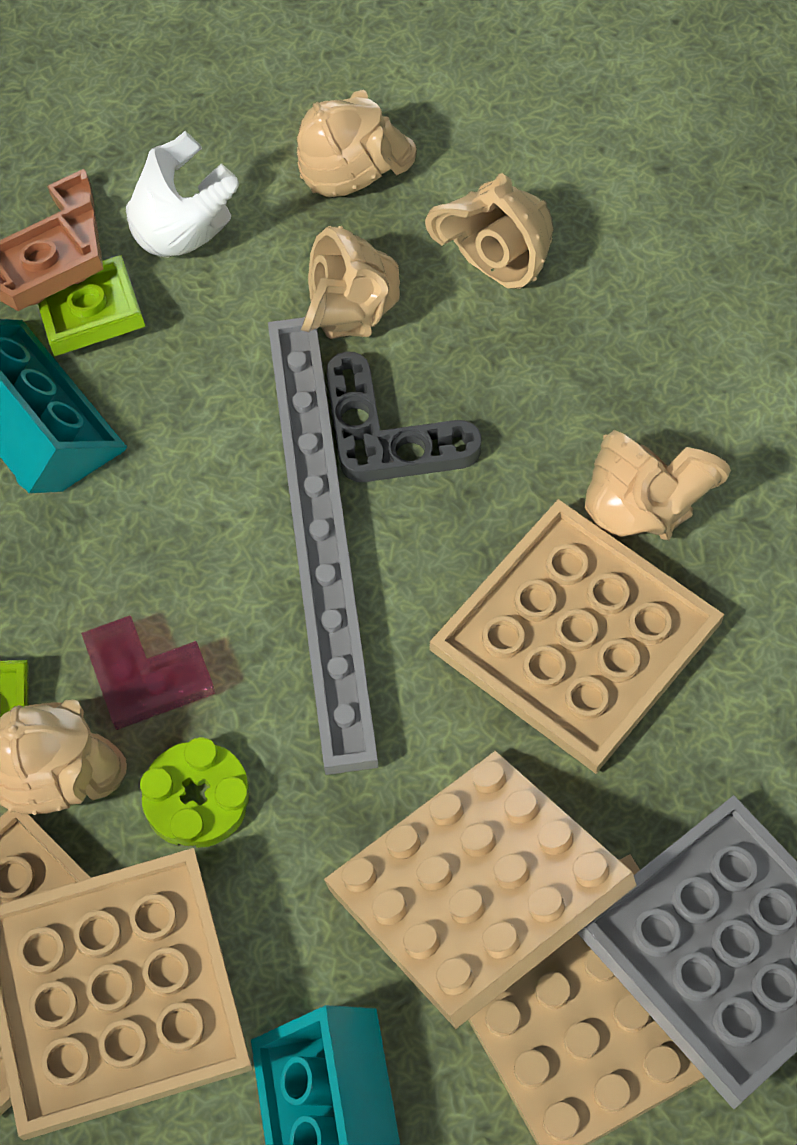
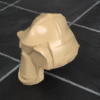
M365 90L352 93L349 99L314 103L313 107L308 110L303 118L297 136L300 178L310 187L312 193H318L325 197L346 196L361 190L382 177V174L390 169L396 175L406 172L415 162L417 155L416 145L413 140L391 124L389 117L382 116L381 108L368 98Z
M503 173L499 174L494 181L481 185L477 192L470 191L460 199L434 206L425 219L426 229L433 240L441 246L454 240L460 252L469 263L507 289H520L531 281L537 280V275L543 268L552 242L553 222L547 203L537 196L512 186L511 178Z
M342 226L326 227L316 236L310 253L308 284L311 303L301 331L310 332L321 327L326 337L330 339L345 336L369 337L372 334L371 327H375L381 317L399 301L400 280L397 262L386 253L374 249L366 240L343 229Z
M613 430L608 435L605 434L603 436L601 450L594 463L595 468L592 481L586 493L585 510L595 525L606 532L620 537L648 532L659 535L663 540L670 541L673 530L692 517L693 508L691 505L710 489L726 482L731 469L726 461L718 456L686 447L667 466L649 448L639 445L625 434Z
M71 699L65 700L63 703L51 702L24 707L19 705L13 707L0 717V805L8 809V812L12 813L14 811L20 814L36 815L61 811L70 808V805L81 804L86 795L92 801L107 797L121 785L126 776V758L119 748L108 739L90 732V728L83 718L84 710L77 700Z

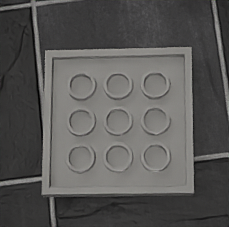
M733 795L634 875L637 886L580 930L578 934L727 1103L735 1109L797 1052V861Z

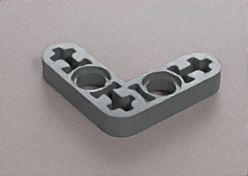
M342 352L335 355L327 365V381L339 462L343 474L348 479L356 482H370L463 469L477 462L481 455V434L474 424L465 420H453L380 430L371 371L367 359L356 352ZM352 369L355 375L356 392H346L343 370ZM350 409H361L369 415L367 421L357 426L346 424L342 420V416ZM462 437V441L466 444V450L462 452L456 451V447L452 445L453 438ZM364 439L368 464L358 465V461L355 458L354 440ZM438 439L439 456H432L431 440ZM415 443L424 449V454L417 460L406 461L398 456L397 451L404 444Z

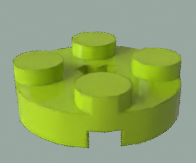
M204 737L194 738L187 743H181L169 748L153 761L148 771L143 774L140 780L142 807L145 816L156 834L169 843L196 846V848L216 845L231 836L242 824L245 817L246 807L249 802V782L246 772L234 754L224 747L215 745L210 739ZM194 783L197 786L206 784L209 786L204 792L207 800L204 804L199 806L193 800L186 804L181 801L187 794L185 787L189 784Z

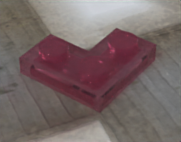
M131 615L81 633L116 730L216 694L197 641L147 659Z

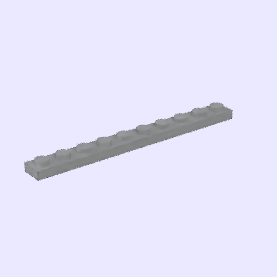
M303 317L268 322L323 763L325 775L379 767L317 329L310 332L301 331L305 319Z

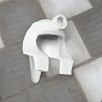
M186 131L175 140L156 146L149 151L132 198L126 205L127 221L132 236L144 250L160 257L169 258L170 256L190 253L207 243L220 232L231 219V214L225 204L239 186L237 177L221 163L199 184V194L188 198H183L178 194L174 184L175 170L180 169L202 149L201 145Z

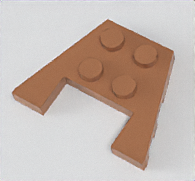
M85 169L47 186L53 201L61 210L60 212L0 240V301L11 308L20 311L30 305L38 304L46 297L71 285L79 284L89 276L104 270L92 187Z

